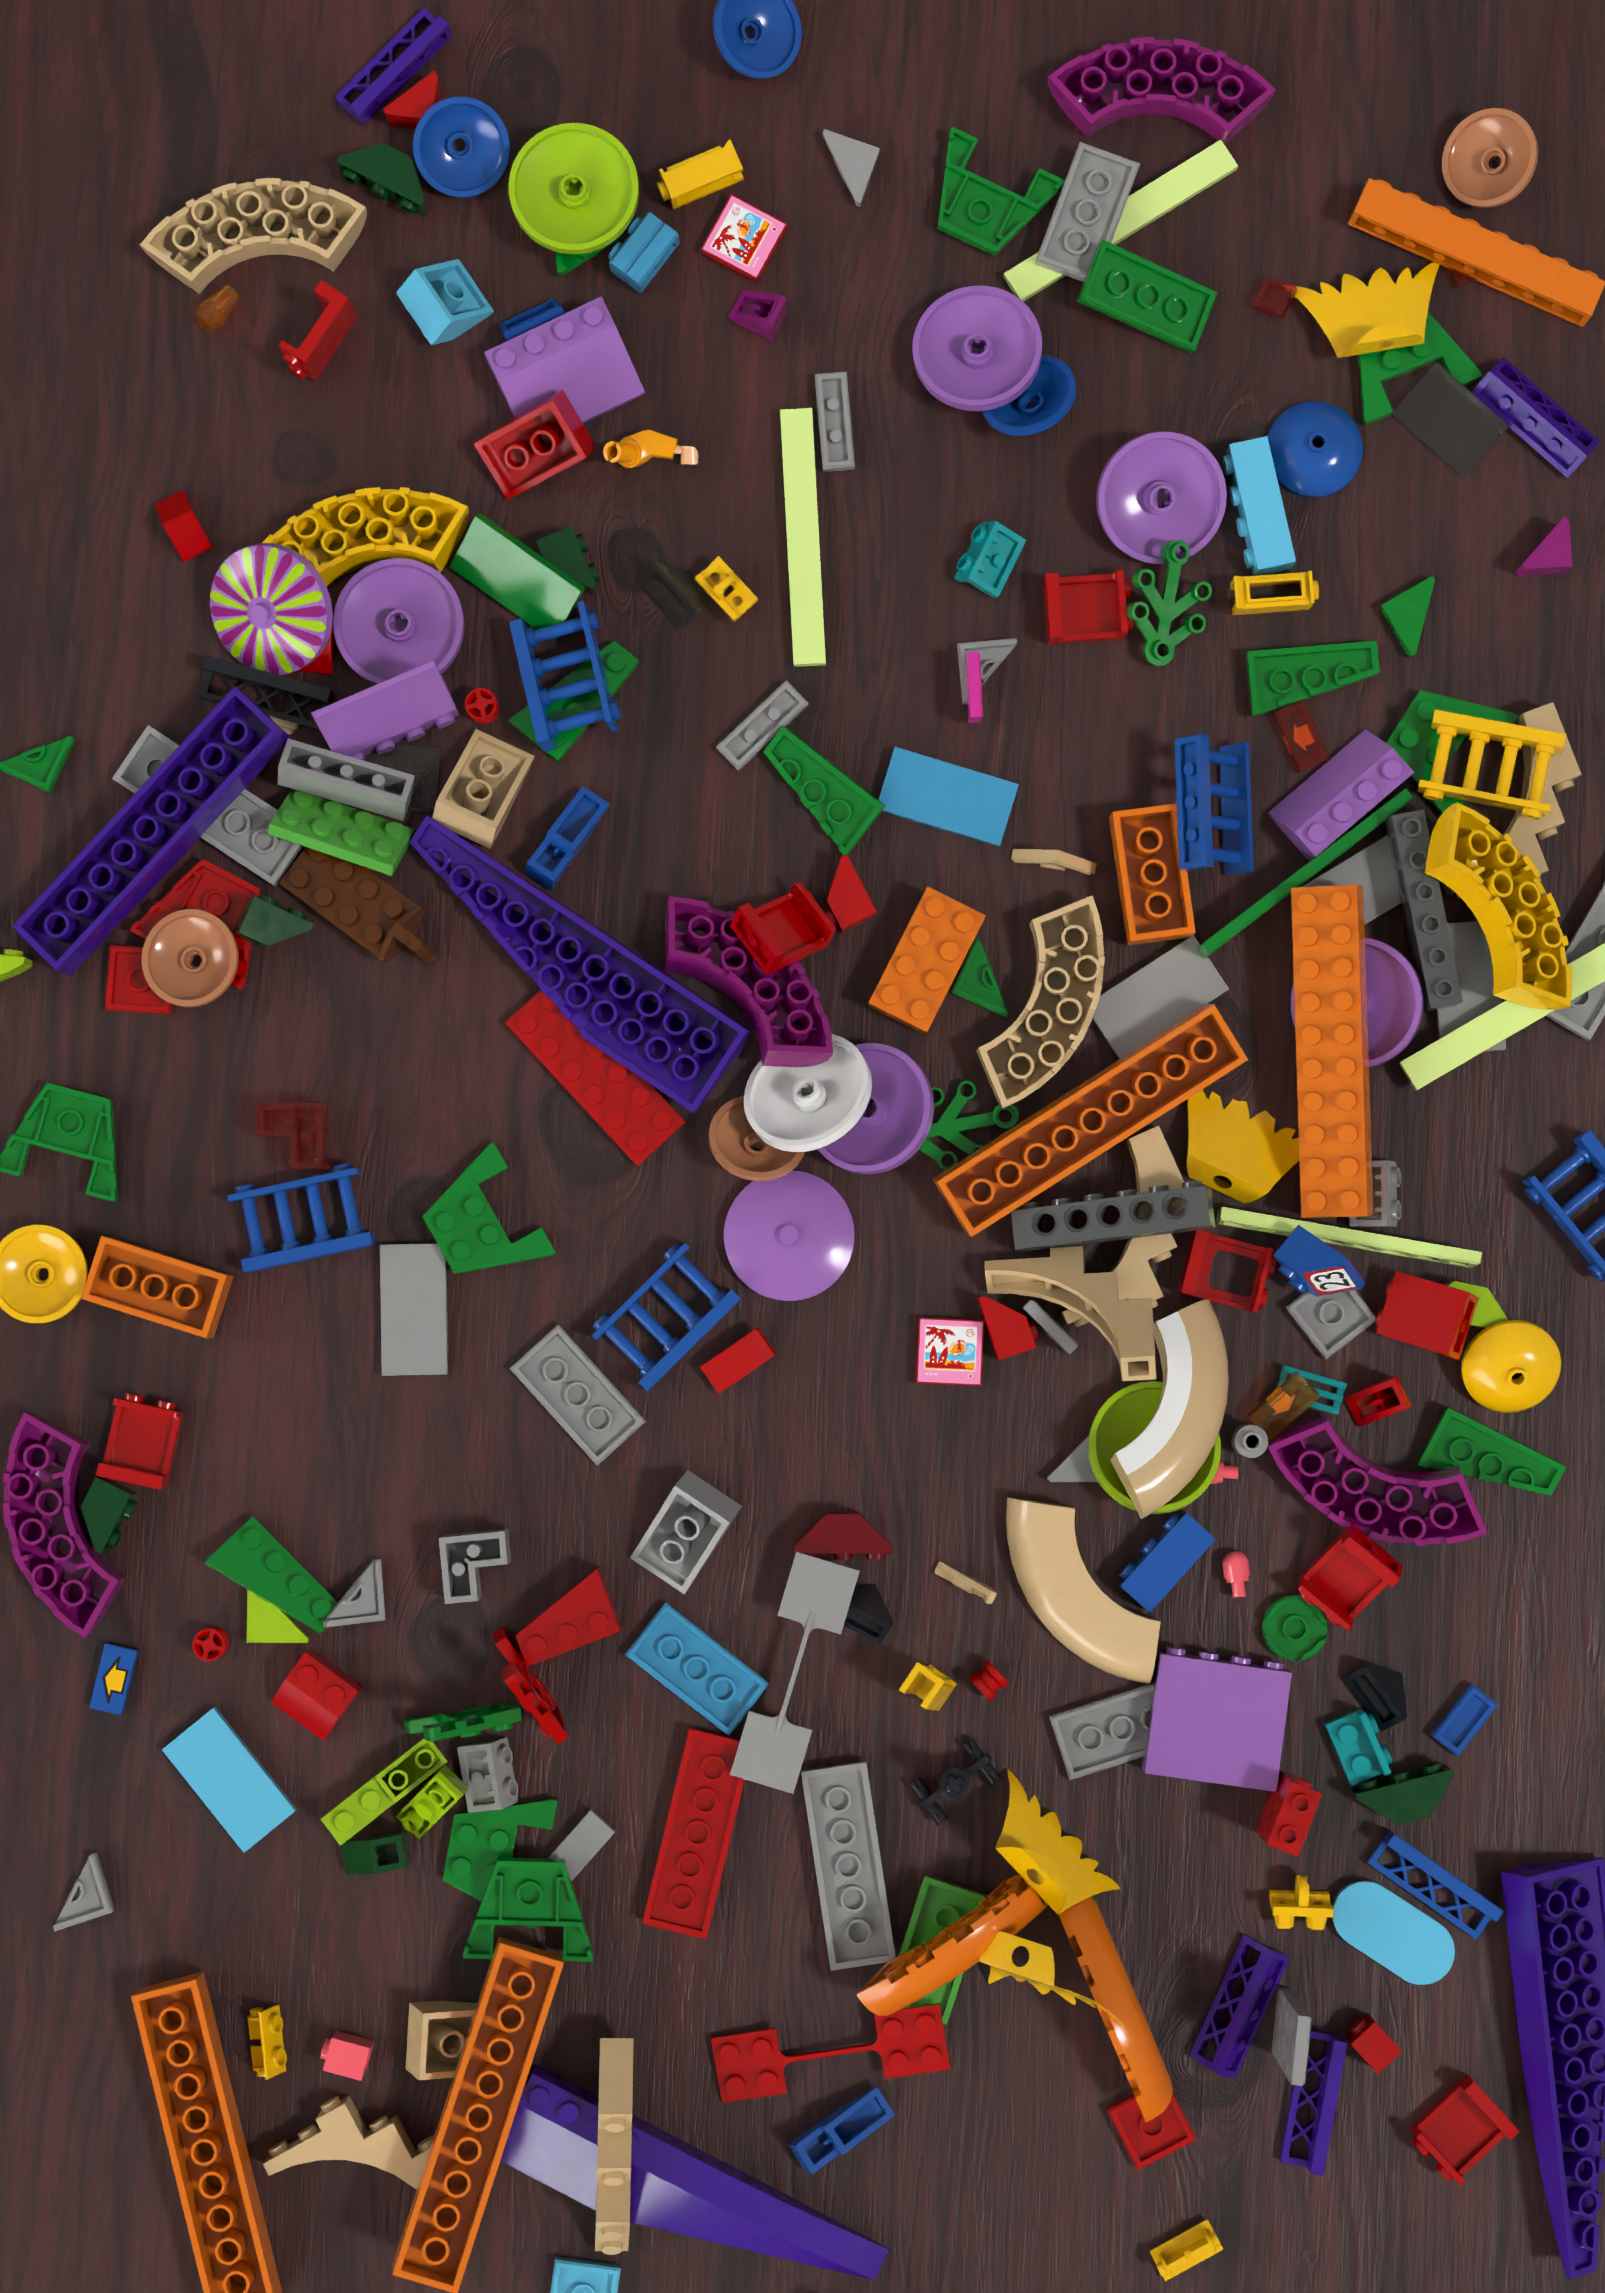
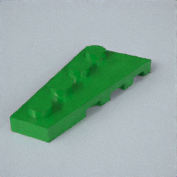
M616 641L611 642L600 651L611 698L640 664L636 657ZM591 660L583 663L550 689L595 677ZM595 690L553 702L552 706L547 708L549 717L558 720L600 708L602 705L599 692ZM527 705L511 717L508 722L540 747L536 741L529 706ZM590 724L560 732L559 736L555 737L557 749L547 751L546 753L559 763Z
M1377 641L1247 651L1246 663L1251 718L1377 676L1380 673Z
M1446 1406L1416 1462L1419 1466L1441 1470L1458 1465L1462 1475L1488 1482L1502 1483L1510 1487L1549 1496L1553 1494L1567 1468L1555 1459L1449 1406Z

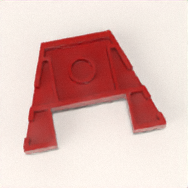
M202 859L172 887L173 889L161 901H157L142 919L136 921L129 931L146 939L152 928L165 916L179 910L198 909L211 913L221 919L233 933L247 899L253 896L258 898L259 894H262V890ZM234 935L238 946L239 960L237 971L231 984L244 990L253 943Z
M504 1627L493 1633L495 1645L509 1662V1665L501 1670L504 1682L517 1696L524 1710L527 1713L531 1712L537 1719L536 1724L546 1738L551 1736L557 1744H560L569 1737L561 1709L539 1677L536 1678L529 1667L526 1666L521 1651H517L509 1641L510 1635Z

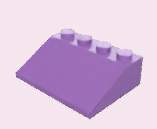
M602 297L484 352L489 367L514 417L562 389L583 424L645 394L644 388Z
M434 660L311 713L331 751L364 761L366 760L364 756L371 753L383 754L395 748V743L407 739L409 742L421 738L425 735L424 731L436 726L437 729L449 726L455 722L454 718L460 715L446 681Z

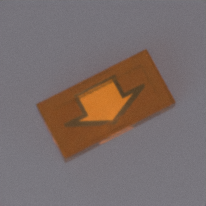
M1296 1371L1248 1414V1417L1256 1426L1262 1428L1272 1440L1320 1396Z

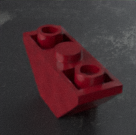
M826 1512L793 1545V1554H796L797 1551L820 1558V1554H833V1560H852L853 1554H866L867 1560L886 1559V1554H893V1547L859 1512Z

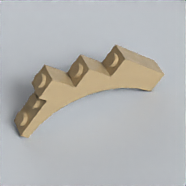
M1553 702L1522 713L1516 720L1517 725L1566 734ZM1567 736L1562 752H1555V755L1551 756L1541 800V803L1552 805L1549 815L1547 817L1541 816L1540 820L1522 817V812L1515 811L1514 817L1505 831L1513 839L1511 843L1522 856L1527 854L1541 875L1549 871L1536 835L1539 840L1551 837L1558 833L1556 828L1565 823L1552 788L1557 793L1573 787V780L1582 775ZM1523 746L1524 775L1520 799L1528 800L1537 753H1535V748ZM1442 884L1446 897L1455 894L1446 884Z
M1159 1126L1126 1140L1134 1164L1137 1194L1149 1193V1187L1168 1185L1169 1190L1182 1189L1184 1180ZM1177 1199L1173 1201L1170 1206V1212L1173 1213L1185 1208L1184 1200ZM1145 1203L1139 1207L1137 1214L1140 1220H1147L1151 1217L1153 1209L1150 1203ZM1172 1234L1128 1240L1117 1264L1111 1270V1272H1117L1119 1300L1152 1298V1308L1158 1306L1156 1300L1163 1297V1294L1148 1260L1152 1258L1155 1264L1172 1256L1170 1250L1177 1247ZM1069 1309L1060 1312L1065 1324L1073 1322L1075 1328L1088 1323L1081 1315Z
M1083 1246L1050 1248V1257L985 1261L987 1293L1037 1297L1064 1306L1094 1325L1111 1344L1119 1361L1122 1381L1156 1379L1152 1298L1119 1300L1117 1272L1085 1273Z
M600 2038L595 2251H602L608 2255H616L622 2251H628L634 2038Z
M336 2096L320 2106L322 2111H320L315 2119L319 2128L313 2124L297 2134L299 2139L290 2144L284 2140L268 2150L270 2155L267 2156L263 2163L267 2174L270 2176L291 2166L317 2160H347L372 2165L394 2174L417 2190L434 2135L418 2143V2149L416 2150L398 2115L389 2120L387 2116L375 2120L369 2125L370 2130L368 2131L351 2097L347 2096L340 2100Z

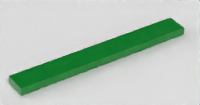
M1405 788L1206 940L1196 950L1203 958H1207L1291 893V888L1300 887L1385 822L1390 816L1406 806L1413 796Z

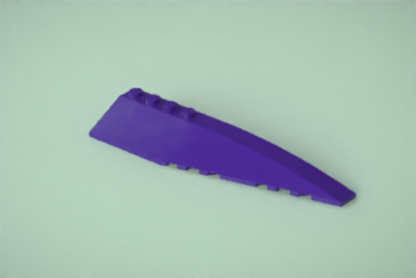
M426 815L410 840V844L435 872L446 881L451 890L463 900L476 918L488 928L493 937L518 965L530 975L543 993L555 1003L560 1012L572 1022L585 1040L691 1112L696 1113L735 1062L754 1031L515 871L432 819L429 815Z
M1602 1857L1525 1865L1501 1872L1518 2034L1531 2124L1552 2224L1566 2278L1569 2279L1597 2270L1600 2226L1595 2224L1596 2213L1602 2205V2193L1598 2192L1599 2173H1604L1605 2158H1601V2144L1605 2142V1864Z
M536 2064L523 2089L500 2161L596 2211L599 2097ZM632 2114L631 2223L875 2280L889 2252L888 2247Z

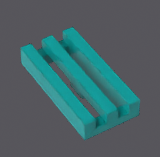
M1282 1365L1274 1395L1284 1386L1297 1389L1300 1386V1391L1331 1399L1333 1403L1332 1406L1298 1396L1295 1403L1338 1415L1347 1383ZM1287 1373L1336 1387V1393L1286 1380Z

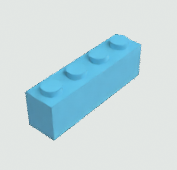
M1265 436L1229 444L1225 455L1222 456V465L1225 475H1230L1233 485L1229 487V495L1232 506H1237L1240 518L1236 519V525L1240 538L1245 537L1247 549H1244L1243 554L1247 569L1252 568L1253 576L1292 569L1296 558L1268 437Z

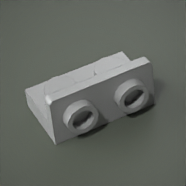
M1372 1161L1374 1215L1349 1217V1226L1397 1227V1220L1401 1218V1203L1397 1200V1187H1400L1401 1171L1397 1168L1394 1161Z
M507 1737L491 1742L465 1744L457 1747L463 1783L469 1787L465 1792L468 1813L500 1810L518 1803V1784L514 1777L512 1766L513 1754Z

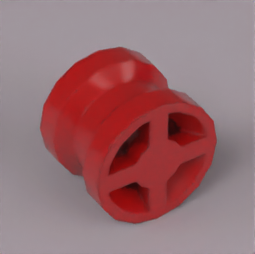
M476 688L470 691L465 699V709L475 723L481 725L489 724L497 718L499 704L495 695L490 690Z
M216 1626L207 1627L195 1635L192 1642L193 1652L202 1661L211 1662L222 1657L227 1652L230 1640L228 1634L222 1628Z
M988 1659L983 1663L982 1670L968 1677L991 1702L996 1698V1692L1000 1688H1006L1010 1684L1005 1676Z

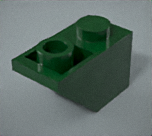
M572 526L536 540L540 554L544 559L584 586V592L591 595L598 593L595 583L601 580L594 563L587 565L583 553L588 552V548L582 533L575 535Z
M259 894L258 898L253 896L247 899L233 934L257 946L266 947L310 931L314 924L306 921V914L289 908L287 912L276 907L278 903L276 900Z
M99 1476L95 1477L81 1505V1509L94 1550L103 1554L108 1552L109 1549L114 1550L123 1534L119 1529L124 1519L129 1520L134 1514L138 1505L134 1500L138 1493L109 1478Z
M406 1829L352 1838L341 1845L346 1874H377L407 1868L412 1862Z

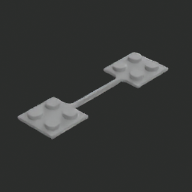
M796 1551L777 1616L797 1621L803 1625L804 1635L780 1713L777 1716L769 1717L753 1711L748 1712L730 1775L794 1794L812 1729L790 1723L786 1718L787 1706L809 1633L813 1629L820 1628L841 1635L860 1570Z

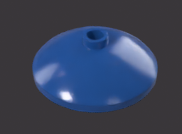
M718 0L713 16L715 41L721 55L734 70L749 78L767 79L781 74L793 63L800 49L802 29L798 11L792 0ZM745 28L750 32V38L746 36Z
M453 96L442 99L429 107L417 123L413 135L415 163L424 179L439 192L453 197L479 195L497 183L508 164L510 142L506 127L499 115L490 106L478 99L467 96ZM458 138L464 140V147L461 150H456L453 147V142Z
M1042 355L1039 370L1030 386L1015 400L1001 407L982 411L983 415L991 427L1007 435L1026 436L1042 432L1058 423L1071 409L1077 392L1074 375L1063 361L1052 356Z
M1307 401L1288 408L1275 420L1267 436L1278 483L1291 493L1302 497L1321 498L1340 491L1353 479L1362 460V438L1355 422L1342 409L1326 402ZM1320 439L1323 447L1316 448L1312 444V440Z

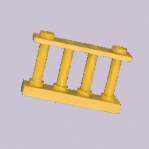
M1435 709L1431 729L1437 730L1439 740L1430 781L1420 780L1417 792L1424 793V798L1435 801H1442L1443 797L1520 811L1522 812L1521 816L1528 819L1540 820L1541 816L1547 817L1549 815L1552 805L1541 803L1551 756L1555 755V752H1562L1567 734ZM1457 734L1470 736L1469 740L1472 741L1462 787L1443 784L1452 738L1456 737ZM1489 740L1502 742V746L1505 747L1495 794L1475 790L1485 744L1489 743ZM1522 746L1535 748V753H1537L1528 800L1508 796L1517 752L1522 749Z

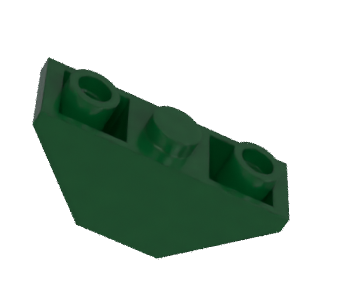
M385 143L376 144L338 157L336 162L342 173L341 176L346 181L356 186L361 183L369 187L370 192L382 200L390 198L398 202V206L411 215H415L417 212L426 217L428 208L412 157Z
M1433 1762L1423 1765V1771L1411 1774L1409 1770L1397 1771L1390 1774L1391 1779L1378 1782L1377 1778H1371L1359 1782V1787L1350 1790L1356 1800L1400 1825L1431 1817L1454 1774L1453 1770L1447 1765L1442 1766L1441 1762Z

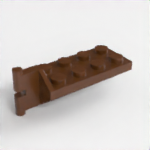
M306 847L280 880L279 884L385 964L406 947L430 965L438 961V955L415 936L425 911L368 868Z

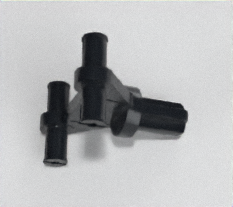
M974 1738L968 1741L974 1750H971L967 1743L962 1745L974 1763L965 1770L959 1768L946 1770L941 1776L940 1788L930 1794V1791L920 1777L915 1779L920 1789H918L914 1782L908 1785L921 1801L918 1803L922 1811L927 1809L937 1826L942 1823L937 1813L943 1821L949 1817L936 1801L945 1795L950 1798L964 1796L970 1786L969 1777L976 1771L980 1770L990 1784V1787L996 1784L990 1774H992L997 1782L1002 1779L992 1764H990L992 1760L988 1753L983 1754Z

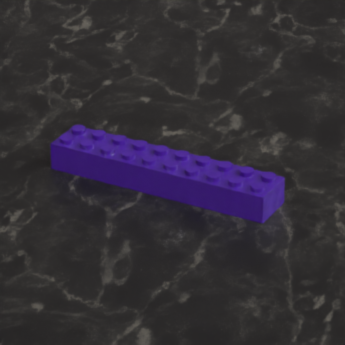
M234 686L12 927L56 971L71 976L286 745L287 739L292 737L248 695Z

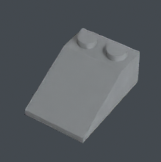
M687 1470L670 1492L630 1558L685 1595L742 1506Z

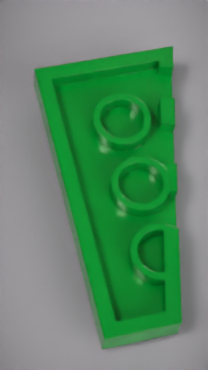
M782 726L763 751L788 785H791L801 798V802L815 816L821 828L832 838L842 855L847 854L849 856L886 805L786 726Z
M253 1516L204 1562L206 1566L225 1575L229 1580L253 1592L257 1597L281 1609L285 1614L318 1634H321L327 1628L323 1627V1621L338 1604Z

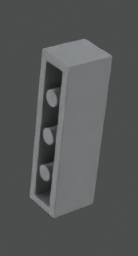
M287 739L278 765L277 784L404 821L413 794L415 775Z

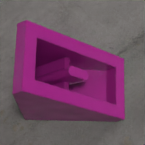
M742 290L728 318L744 328L773 341L787 314V299L782 295Z
M1566 517L1562 518L1515 571L1519 577L1565 574L1573 566L1570 524Z

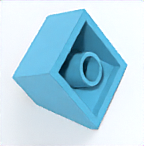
M459 259L416 268L396 292L431 346L454 340L494 312Z

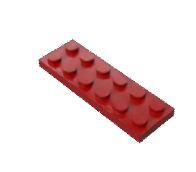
M542 990L505 1022L637 1166L641 1165L686 1123L650 1083L586 1041L579 1033V1030L560 1012L555 1003Z
M689 1727L642 1924L707 1939L745 1779L730 1775L740 1739Z

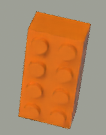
M1177 803L1112 812L1109 817L1126 945L1192 937L1196 931L1188 874L1186 870H1179Z
M927 886L868 1003V1007L926 1036L986 915Z
M101 1236L81 1299L203 1338H214L234 1276L113 1237Z

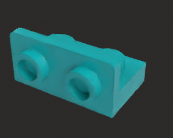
M986 521L974 529L971 535V545L967 553L963 554L957 564L958 571L954 579L959 582H968L992 598H998L1026 539L997 521Z
M1358 1708L1324 1723L1351 1786L1380 1774L1385 1776L1391 1774L1388 1764L1393 1763L1386 1745H1379L1375 1734L1380 1731L1372 1714L1367 1715L1365 1711Z

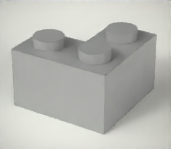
M508 1529L449 1534L439 1537L445 1604L472 1602L482 1598L479 1567L505 1565L511 1562Z

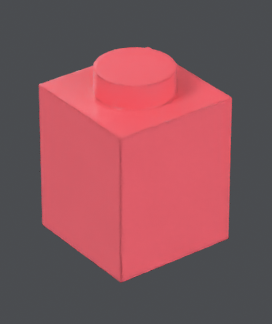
M336 2030L331 2040L325 2039L320 2059L325 2060L323 2071L361 2081L367 2071L374 2040Z

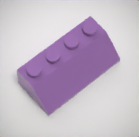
M1365 729L1267 814L1310 862L1409 778L1414 771L1393 747Z

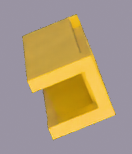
M728 140L723 148L718 146L668 167L666 172L662 168L659 169L661 181L656 184L663 201L669 199L674 210L744 180L741 173L743 167L731 140Z
M1312 571L1245 577L1234 576L1230 582V590H1234L1235 605L1232 608V615L1310 610L1315 603L1314 600L1319 598L1318 581L1313 580ZM1300 583L1301 596L1250 598V587Z
M917 1662L899 1688V1691L904 1694H915L924 1700L920 1706L927 1710L939 1711L957 1683L932 1665L925 1666Z

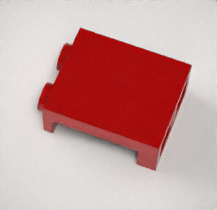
M322 280L314 290L324 311L298 349L283 340L278 345L284 355L282 359L289 364L288 369L301 379L307 376L313 381L317 380L357 320V315L349 298Z
M1117 569L1112 574L1059 577V573L1045 574L1043 586L1048 645L1125 640L1128 630L1133 629V621L1128 618L1126 609V598L1131 596L1130 579L1124 578L1123 569Z
M800 881L793 884L788 894L753 909L750 903L738 907L730 924L732 930L766 975L827 948L836 932L832 919L824 913L815 901L812 893Z
M1396 1271L1394 1278L1390 1279L1386 1288L1387 1300L1385 1307L1380 1310L1376 1319V1334L1459 1361L1479 1297L1470 1292Z
M125 1393L124 1398H114L113 1405H116L112 1426L104 1460L98 1464L96 1476L159 1490L165 1489L169 1481L184 1411L175 1409L176 1403L157 1400L156 1405L143 1402L144 1396Z
M1351 1523L1300 1575L1297 1589L1307 1603L1315 1604L1324 1611L1331 1623L1336 1626L1341 1625L1348 1631L1353 1626L1354 1618L1387 1585L1393 1587L1401 1579L1403 1565Z
M1279 1770L1277 1792L1271 1791L1255 1832L1267 1845L1298 1856L1322 1795L1320 1792L1311 1789L1312 1784Z
M1468 2074L1409 2128L1416 2137L1412 2142L1425 2157L1431 2153L1439 2162L1435 2168L1448 2182L1454 2178L1460 2186L1466 2182L1463 2176L1505 2136L1511 2140L1520 2132Z

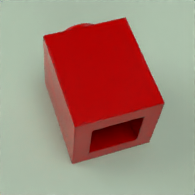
M1370 2015L1365 2019L1360 2017L1354 2021L1348 2029L1350 2033L1345 2036L1377 2074L1402 2052Z

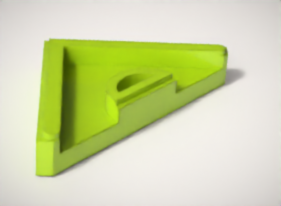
M247 1589V1643L309 1642V1636L284 1611L271 1603H267Z

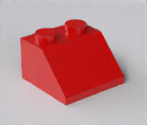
M310 1648L302 1655L288 1674L271 1702L325 1741L364 1686Z

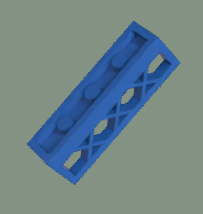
M1389 1829L1366 1860L1372 1867L1476 1940L1489 1921L1492 1919L1497 1923L1504 1912L1496 1904ZM1387 1846L1398 1853L1400 1866L1386 1868L1377 1862ZM1404 1858L1409 1860L1412 1864L1405 1865ZM1415 1868L1423 1870L1426 1874L1427 1885L1411 1886L1408 1883L1406 1870ZM1401 1871L1403 1879H1401L1393 1872ZM1431 1877H1433L1440 1883L1432 1884ZM1444 1887L1450 1889L1453 1893L1455 1904L1438 1905L1435 1901L1433 1889ZM1428 1890L1430 1898L1421 1893V1891ZM1458 1896H1460L1462 1899H1464V1900L1467 1901V1902H1462V1903H1460ZM1474 1906L1483 1913L1473 1929L1463 1922L1461 1908ZM1456 1909L1457 1917L1448 1911Z

